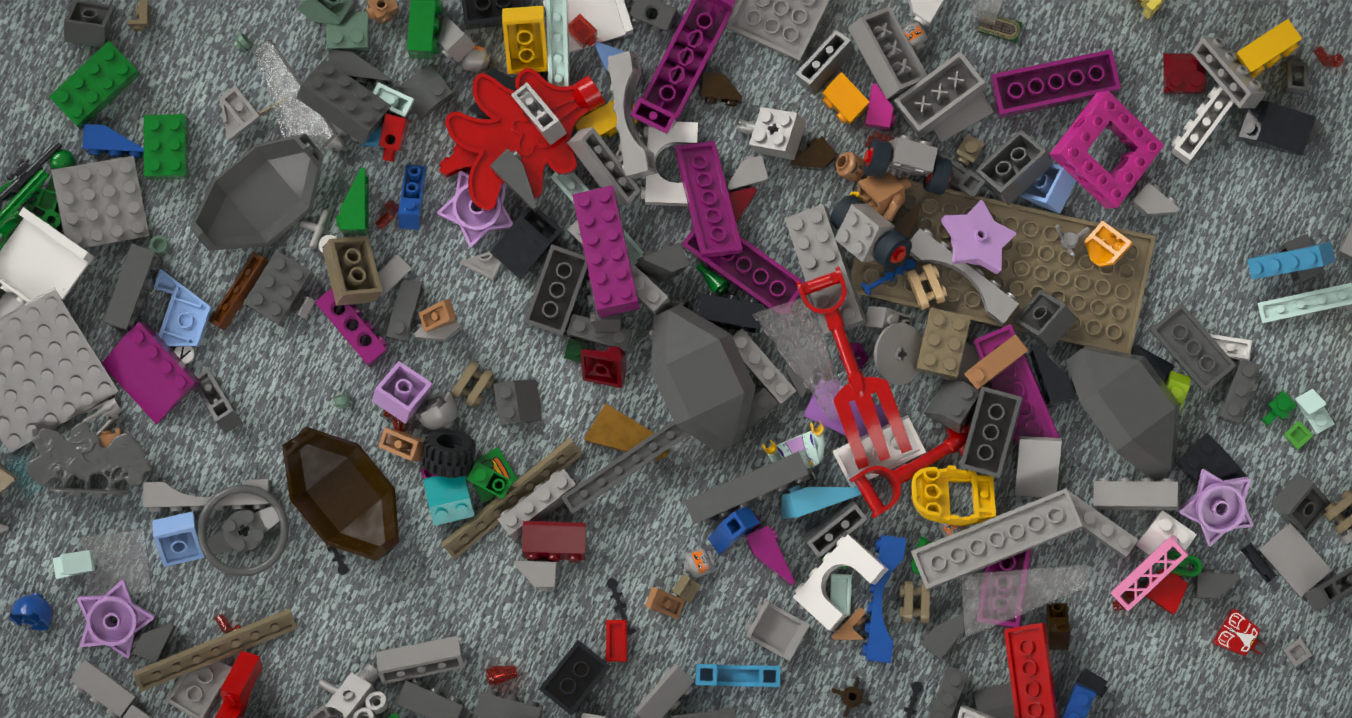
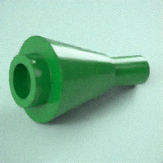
M703 263L697 265L696 269L704 276L712 292L720 293L721 296L728 290V280L710 271Z

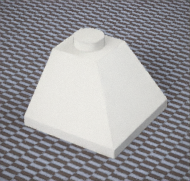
M908 0L911 15L914 17L913 20L920 23L921 26L925 24L930 26L941 9L944 0Z

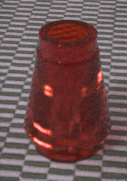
M490 666V668H487L486 677L488 685L493 684L496 686L517 678L516 666Z

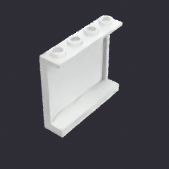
M543 0L542 2L546 12V0ZM568 0L569 53L595 46L596 42L604 43L634 34L624 0Z

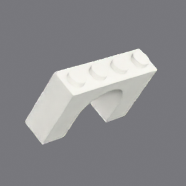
M676 122L668 134L649 125L644 126V138L648 139L646 147L654 153L655 162L659 153L666 147L697 143L698 122ZM658 172L657 174L642 177V179H646V187L641 188V199H645V205L688 207L683 183L669 182L663 179Z
M851 535L841 537L837 541L835 550L828 552L824 556L821 566L819 568L815 567L810 572V578L805 584L801 583L796 588V594L793 596L810 614L832 632L847 618V615L827 595L826 582L829 575L839 567L851 566L868 582L875 585L889 570Z

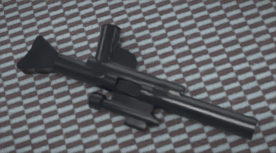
M58 141L50 146L30 166L28 165L29 159H21L17 163L18 167L6 176L9 181L15 175L17 178L0 193V208L2 203L12 193L17 195L41 169H44L42 165L63 147ZM29 199L23 204V206L30 202Z

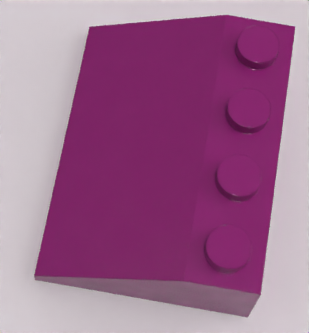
M138 322L102 362L111 376L156 424L165 418L201 383L196 375L147 322Z

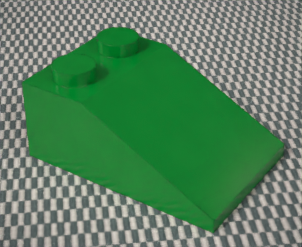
M360 168L340 208V215H336V225L344 236L369 235V174L365 168Z

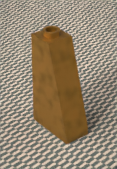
M605 404L584 437V440L626 453L654 434V432L610 405ZM668 449L654 460L659 462L661 458L665 459L671 449Z

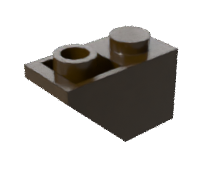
M703 72L701 100H705L704 103L717 104V101L725 102L726 106L731 107L742 104L741 94L724 74Z
M823 136L819 139L815 137L807 144L808 148L805 151L801 152L799 150L796 153L795 159L791 161L790 166L793 169L822 171L837 159L838 154Z
M1046 603V631L1049 650L1069 649L1070 625L1067 603Z

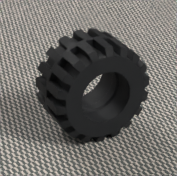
M443 429L430 432L425 436L423 444L422 466L429 473L440 477L458 478L459 476H465L471 472L474 466L475 440L471 436L456 430Z

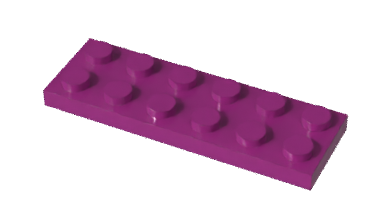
M715 141L675 145L674 151L701 258L740 254L743 248Z
M1012 324L973 340L981 360L1016 334ZM1024 354L990 381L994 390L1024 398L1014 435L1017 446H1019V436L1060 438Z

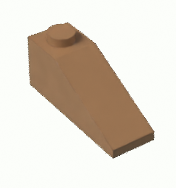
M1015 334L964 374L974 387L980 390L982 386L987 385L1029 350Z

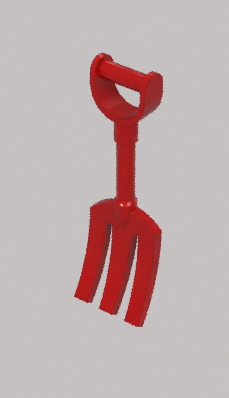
M837 266L834 272L804 283H800L799 280L796 284L806 307L814 313L824 315L828 329L833 334L847 372L848 384L837 393L833 402L859 470L869 466L849 403L855 400L880 462L891 457L871 396L875 392L901 453L903 454L913 449L888 381L877 377H864L863 373L859 370L839 310L845 302L847 291L840 267ZM841 283V299L833 307L819 309L808 302L806 295Z
M971 424L964 427L960 434L946 427L948 438L942 444L910 463H904L893 471L884 466H872L850 478V483L854 482L872 510L873 514L871 517L873 519L896 504L901 494V485L912 479L920 469L932 465L950 453L958 452L963 456ZM879 474L888 480L892 488V498L888 505H883L865 475Z

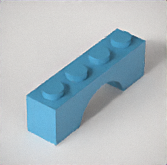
M1331 241L1285 252L1262 254L1247 259L1252 279L1322 267L1336 262Z
M696 664V685L780 687V666Z

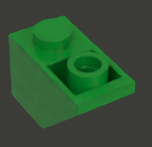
M477 461L466 479L471 484L501 499L505 498L513 483L511 479Z

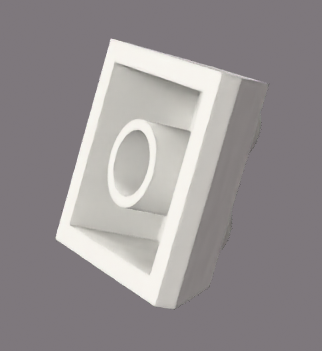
M1162 510L1154 518L1136 546L1150 555L1167 538L1174 534L1179 539L1177 543L1186 551L1197 534ZM1174 546L1171 547V548L1168 550V551L1173 550V551H1177V552H1178V550H1177Z

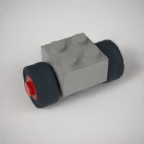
M904 135L888 142L879 139L871 141L864 155V174L882 178L889 167L918 176L925 175L923 183L925 191L942 195L951 180L952 161L948 158L937 156L938 148L933 147L932 143L927 141H920L918 143L912 141V137Z
M848 195L834 207L830 221L839 230L835 240L860 261H877L886 269L893 270L907 259L912 249L910 239L900 231L893 230L895 226L867 203H864L854 195Z

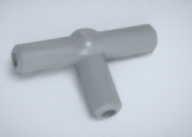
M324 209L322 211L318 224L304 219L300 221V227L314 231L309 247L312 249H317L321 236L325 232V226L331 213L329 210Z

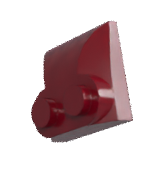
M1163 53L1164 94L1206 93L1207 79L1205 77V68L1192 53Z
M611 346L606 351L581 350L582 379L584 381L618 388L623 387L627 369L626 355L621 348Z

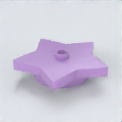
M459 171L455 196L439 209L437 214L459 225L469 247L473 248L488 231L509 229L513 225L503 205L507 185L503 183L496 207L492 211L481 210L475 212L474 207L476 205L469 194V175Z
M980 200L967 215H945L941 219L942 224L951 236L953 247L952 264L969 263L981 265L995 274L1001 271L1002 248L1016 236V232L995 222L983 200Z
M1202 469L1196 494L1180 506L1177 511L1181 515L1197 522L1206 544L1212 546L1225 532L1237 528L1253 527V522L1245 503L1251 480L1248 477L1223 481L1207 470Z
M122 579L105 595L79 596L77 598L87 621L80 644L81 647L107 645L125 658H129L135 633L155 618L154 614L133 603L125 579ZM110 616H115L118 621L112 622Z

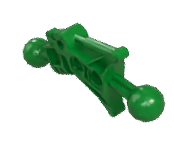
M59 149L49 159V165L52 170L75 166V158L67 149ZM51 174L47 189L38 188L36 190L37 194L31 196L35 200L30 201L25 209L34 212L38 208L45 212L43 217H37L56 230H59L62 224ZM19 210L0 228V236L4 239L0 244V251L23 220V217L19 215ZM55 218V222L50 224V220Z

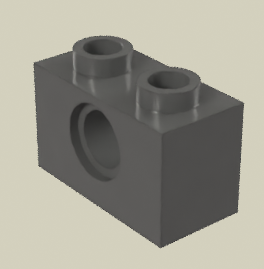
M634 0L628 15L632 16L631 21L640 25L646 22L651 25L650 29L661 33L662 30H668L677 8L658 0ZM650 7L657 11L656 18L652 20L646 16V11Z

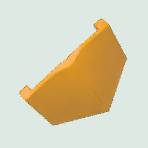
M1104 221L1084 241L1090 260L1099 267L1114 265L1133 244Z

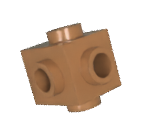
M395 0L367 1L368 8L366 12L371 20L375 19L377 25L381 22L385 24L394 18L393 16L399 13V7Z

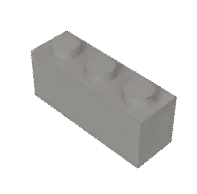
M84 660L70 679L74 683L73 687L81 693L87 692L91 695L89 699L98 706L100 704L108 708L106 712L114 718H117V716L124 717L130 706L138 698V696L89 660Z

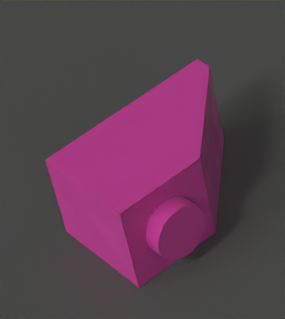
M873 83L864 127L889 131L890 126L895 124L896 114H892L893 106L886 99L878 85Z

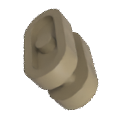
M474 360L469 364L451 393L457 399L461 395L467 397L465 404L471 408L474 405L477 407L480 405L484 398L482 393L485 388L490 389L495 381V378H493L494 373L488 369L481 373L478 371L480 364ZM474 377L479 381L471 391L467 386Z
M1348 489L1340 496L1342 500L1337 504L1333 501L1324 508L1326 519L1330 521L1334 518L1339 523L1334 527L1339 534L1352 526V513L1346 518L1341 514L1348 506L1352 507L1351 489Z
M904 581V585H900V597L904 598V605L899 607V618H903V623H912V617H920V623L929 624L930 590H926L923 581H921V588L913 587V581ZM913 596H920V609L913 608Z

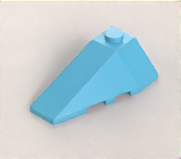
M800 485L788 488L789 492L782 494L781 518L800 517L862 494L858 487L801 488Z

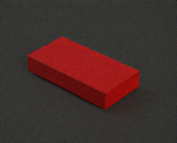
M606 620V662H628V620Z

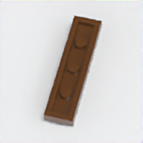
M253 252L209 322L224 331L226 330L269 263L267 259Z

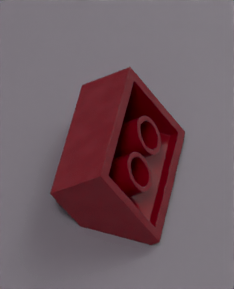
M523 521V558L528 561H539V559H548L550 562L568 560L572 563H579L581 560L586 561V523Z

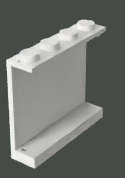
M23 207L19 213L23 220L0 251V283L2 284L0 288L9 294L12 292L17 294L18 297L16 299L22 304H26L54 287L62 300H64L94 256Z

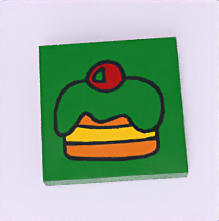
M498 447L474 461V465L477 461L511 479L513 483L518 480ZM473 485L484 504L497 497Z

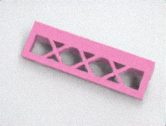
M1174 534L1167 538L1111 592L1127 611L1134 607L1189 555L1177 543L1179 539ZM1174 546L1181 556L1177 560H1168V550ZM1154 563H1164V572L1162 574H1153ZM1140 577H1149V586L1147 588H1138V579ZM1125 591H1135V599L1130 604L1120 596Z

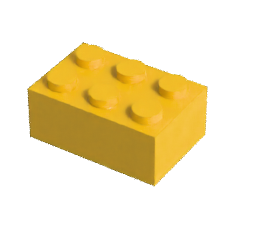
M544 6L502 9L508 74H518L525 68L534 69L536 72H547L548 54Z
M1287 19L1239 50L1235 55L1237 60L1248 68L1249 74L1255 79L1262 74L1266 66L1270 69L1283 58V55L1286 58L1293 54L1300 47L1298 43L1302 40V37L1290 20Z

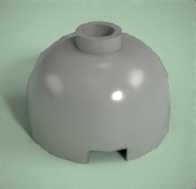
M443 392L430 399V403L425 409L420 407L415 412L420 423L431 430L448 429L453 425L452 421L457 415V403L450 392L447 394Z

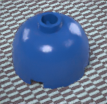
M32 593L31 595L20 597L14 603L9 618L19 626L25 623L32 625L30 629L46 631L48 627L50 628L53 610L48 601L43 599V595Z

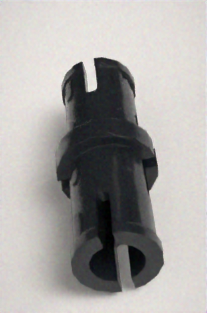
M1249 543L1241 550L1252 564L1253 570L1256 569L1266 583L1277 576L1267 564L1265 556L1262 557L1252 543Z

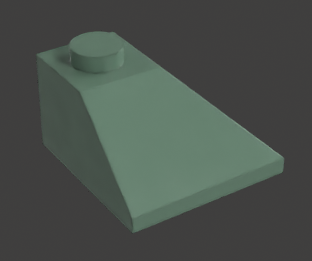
M302 0L297 10L313 22L339 25L354 0Z

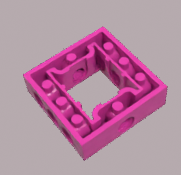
M1102 91L1094 95L1049 155L1105 209L1118 208L1165 145L1109 91ZM1104 128L1110 129L1120 138L1119 141L1121 143H1125L1132 150L1131 152L1123 153L1119 163L1109 173L1087 152Z

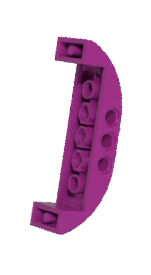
M738 0L691 1L642 98L639 97L630 114L631 117L665 134L672 130L705 71Z

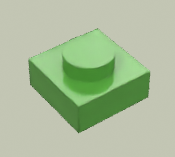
M1300 420L1283 434L1296 450L1300 449L1314 436Z

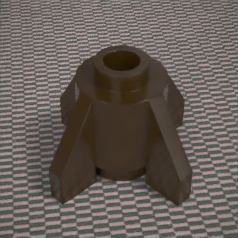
M856 677L853 686H849L843 691L834 688L831 690L832 693L841 695L842 703L846 706L843 717L847 718L850 708L857 707L861 703L868 706L872 704V702L863 699L862 691L858 688L859 677ZM850 693H855V700H849L848 696Z

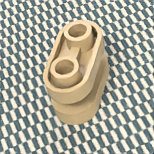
M930 263L922 266L923 273L917 274L915 269L906 272L921 310L930 308L929 301L933 299L936 304L945 302V297L947 296L944 285H940L937 278L940 276L936 266H931ZM925 280L931 291L926 294L921 284Z

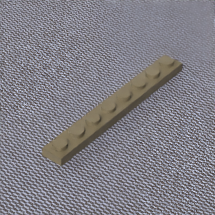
M569 437L513 483L504 499L496 497L441 544L455 560L500 523L497 519L500 518L503 511L509 508L512 509L517 505V501L520 498L529 496L534 492L533 489L537 485L546 483L554 472L566 469L583 453Z
M289 608L135 670L133 675L140 691L143 692L298 629Z

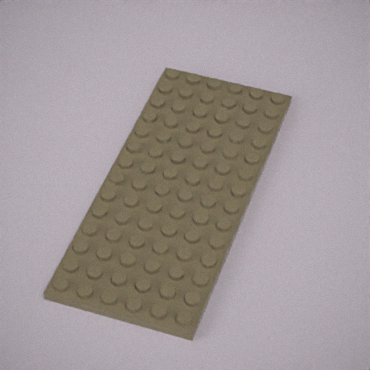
M909 180L911 187L905 190V202L897 211L893 220L889 222L894 225L917 204H921L922 207L909 236L910 240L920 228L923 231L927 229L935 235L934 239L939 243L943 241L950 246V251L953 253L951 236L942 224L941 219L945 215H967L980 200H983L995 222L1016 232V236L1002 248V269L998 274L981 265L966 263L972 268H979L984 273L983 277L989 281L991 279L996 281L1001 286L1000 290L1004 293L1010 292L1017 298L1016 302L1019 305L1003 326L985 313L980 295L970 281L954 269L934 263L930 264L931 266H936L940 276L937 278L940 285H944L947 296L945 297V302L936 304L934 299L929 301L931 308L970 316V321L999 328L1012 324L1015 331L1028 334L1014 322V319L1033 297L1042 290L1067 305L1077 318L1058 341L1082 347L1089 345L1131 354L1156 236L1111 226L1133 244L1114 265L1099 267L1090 260L1084 241L1100 223L1012 203L1008 206L1003 201L977 195L972 198L963 192L946 189L942 195L925 191L923 183ZM1057 224L1060 225L1064 234L1067 232L1078 234L1086 227H1089V231L1078 239V244L1072 249L1075 256L1068 254L1067 250L1061 246V238L1058 237L1056 230ZM910 255L906 259H913L915 261V271L917 274L923 273L922 266L928 264L919 263ZM854 257L850 275L857 295L920 309L906 272L911 270H905L903 272L904 275L898 274L893 277L894 281L890 282L888 280L870 290L872 294L868 296L861 284L865 282L867 286L886 276L884 272L888 269L877 261L862 262L857 257ZM906 260L900 265V267L905 265ZM922 281L921 284L925 294L931 292L927 281Z

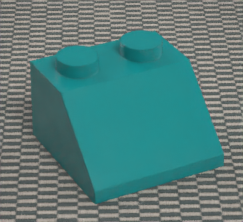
M433 476L423 479L434 526L474 517V508L466 476H459L458 478Z

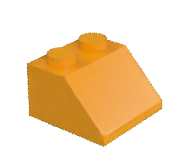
M842 72L822 92L823 103L829 109L833 107L837 112L836 117L843 124L847 123L850 126L868 110L869 101Z

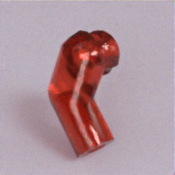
M1322 45L1313 50L1320 63L1325 67L1337 68L1344 61L1341 54H1327Z
M389 200L385 204V208L388 211L375 222L381 230L394 219L399 210V205L394 200Z
M384 410L386 418L392 417L394 430L404 432L403 422Z
M1135 591L1125 592L1123 599L1128 604L1135 599ZM1118 600L1112 602L1114 612L1125 609Z
M219 614L215 617L216 623L225 634L242 628L240 624L233 628L224 614Z

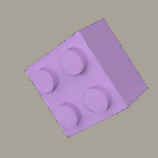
M398 361L375 388L372 402L406 424L429 397L433 383Z

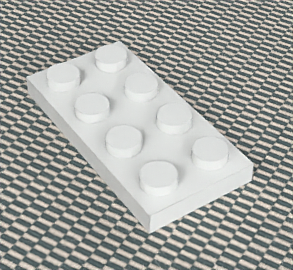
M908 415L901 419L913 449L911 451L901 453L890 424L881 427L891 457L880 462L869 434L861 437L869 464L867 467L858 470L849 443L833 451L850 487H855L856 484L854 482L850 483L849 479L866 468L884 466L891 470L926 453ZM868 474L865 476L870 480L879 474Z

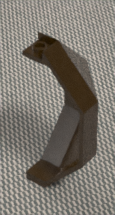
M305 426L296 437L282 444L290 501L326 545L378 561L400 543L395 488L358 443Z

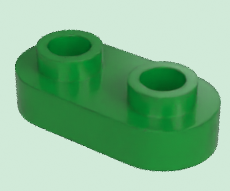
M1168 551V559L1177 560L1181 556L1177 551ZM1188 555L1170 573L1193 578L1200 574L1202 563L1199 558ZM1160 563L1161 568L1164 570V563ZM1187 564L1192 566V571L1187 569Z

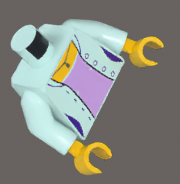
M819 420L820 426L814 428L811 422L810 427L812 431L778 445L770 439L771 446L766 448L762 444V448L768 453L772 463L800 450H805L813 468L819 465V461L822 460L824 455L823 424ZM814 473L809 474L810 479L804 481L805 484L816 479Z

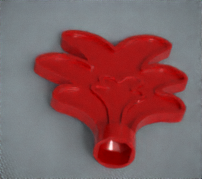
M525 68L518 73L515 79L516 90L528 83L559 119L567 134L551 146L511 96L515 91L506 88L487 74L480 73L475 77L473 82L475 102L480 110L490 119H477L461 112H452L446 117L445 124L450 137L460 148L469 153L478 154L471 167L468 180L469 194L473 203L478 208L484 211H492L496 207L504 182L491 170L490 165L507 149L511 152L515 150L523 158L521 162L523 163L534 199L539 198L543 193L545 165H548L555 173L560 175H567L576 170L577 161L573 150L567 142L571 139L577 122L587 113L605 104L601 93L589 75L574 83V85L562 87L547 82L539 73L531 68Z

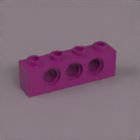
M332 288L315 301L369 367L388 352L385 348L388 345L381 335L378 337L374 335L372 331L375 328L368 320L363 322L359 317L362 313L355 304L352 306L344 305L345 312L342 315L335 314L337 306ZM351 321H358L359 326L356 330L351 331L348 329V324ZM370 336L372 338L369 346L361 345L363 337Z

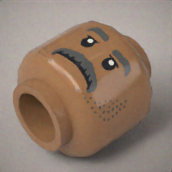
M846 152L837 158L836 171L841 177L855 182L864 176V159L853 152Z

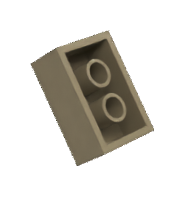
M368 236L329 239L322 251L336 306L376 302L382 293V288Z
M930 307L915 371L956 380L971 317Z

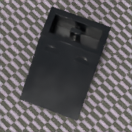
M528 207L490 253L521 280L550 249L551 244L554 245L562 236L563 230L540 209L534 212Z

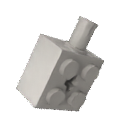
M761 107L756 123L740 120L739 124H743V126L738 125V132L752 134L749 145L758 154L794 160L806 121L798 113Z

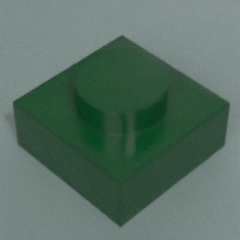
M569 338L564 359L581 363L580 352L581 350L588 349L589 343Z

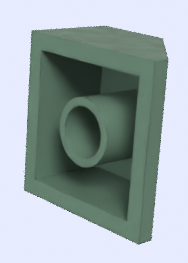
M366 11L347 12L339 25L327 23L326 39L329 53H331L332 49L350 52H370L369 16Z

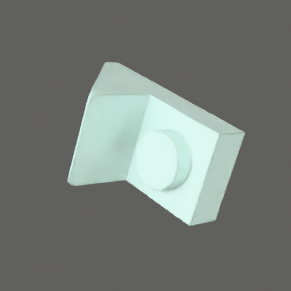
M379 82L373 91L375 95L391 105L389 112L394 116L405 118L414 102L413 98Z
M1313 389L1295 398L1315 435L1334 425L1333 420L1324 407L1327 405L1326 402Z
M92 550L61 554L60 557L53 558L56 579L95 571Z

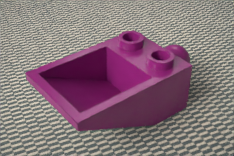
M755 515L760 523L751 530V534L745 537L754 558L789 586L794 585L793 576L777 544L779 537L775 529H770L769 525L760 529V518Z

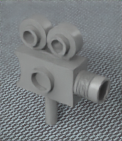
M367 664L358 676L350 673L339 688L321 679L318 686L333 694L325 706L329 715H338L343 718H375L374 714L384 712L388 706V700L382 692L375 691L373 683L379 677L378 670L372 665Z

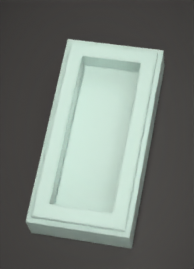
M831 574L830 600L847 617H850L852 575Z

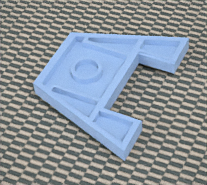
M160 269L154 288L170 293L172 297L160 332L157 334L169 347H199L213 307L164 270Z

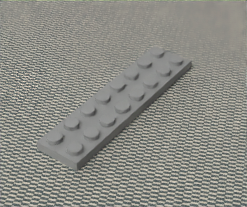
M1066 488L915 549L911 553L925 588L928 591L1083 528Z

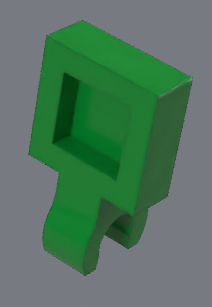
M1281 391L1267 405L1271 411L1261 420L1266 426L1277 416L1283 420L1297 404L1284 391Z

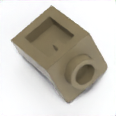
M139 0V6H136V17L139 20H127V25L133 28V31H145V28H151V3L148 0Z
M967 134L955 154V157L958 158L957 161L964 166H968V164L973 166L985 144Z
M683 574L672 592L691 603L700 588V584Z

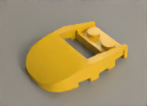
M947 466V468L943 469L926 467L917 471L913 476L911 484L913 504L919 514L928 520L950 525L966 526L979 524L996 517L993 476L977 474L976 471L968 469H956V466ZM948 482L971 483L973 514L968 517L950 514Z

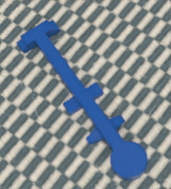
M908 259L902 267H897L891 273L887 270L884 272L886 276L868 286L865 282L861 286L869 296L872 294L870 290L888 280L890 282L894 281L893 277L898 274L904 275L903 272L905 270L915 269L916 263L913 259Z

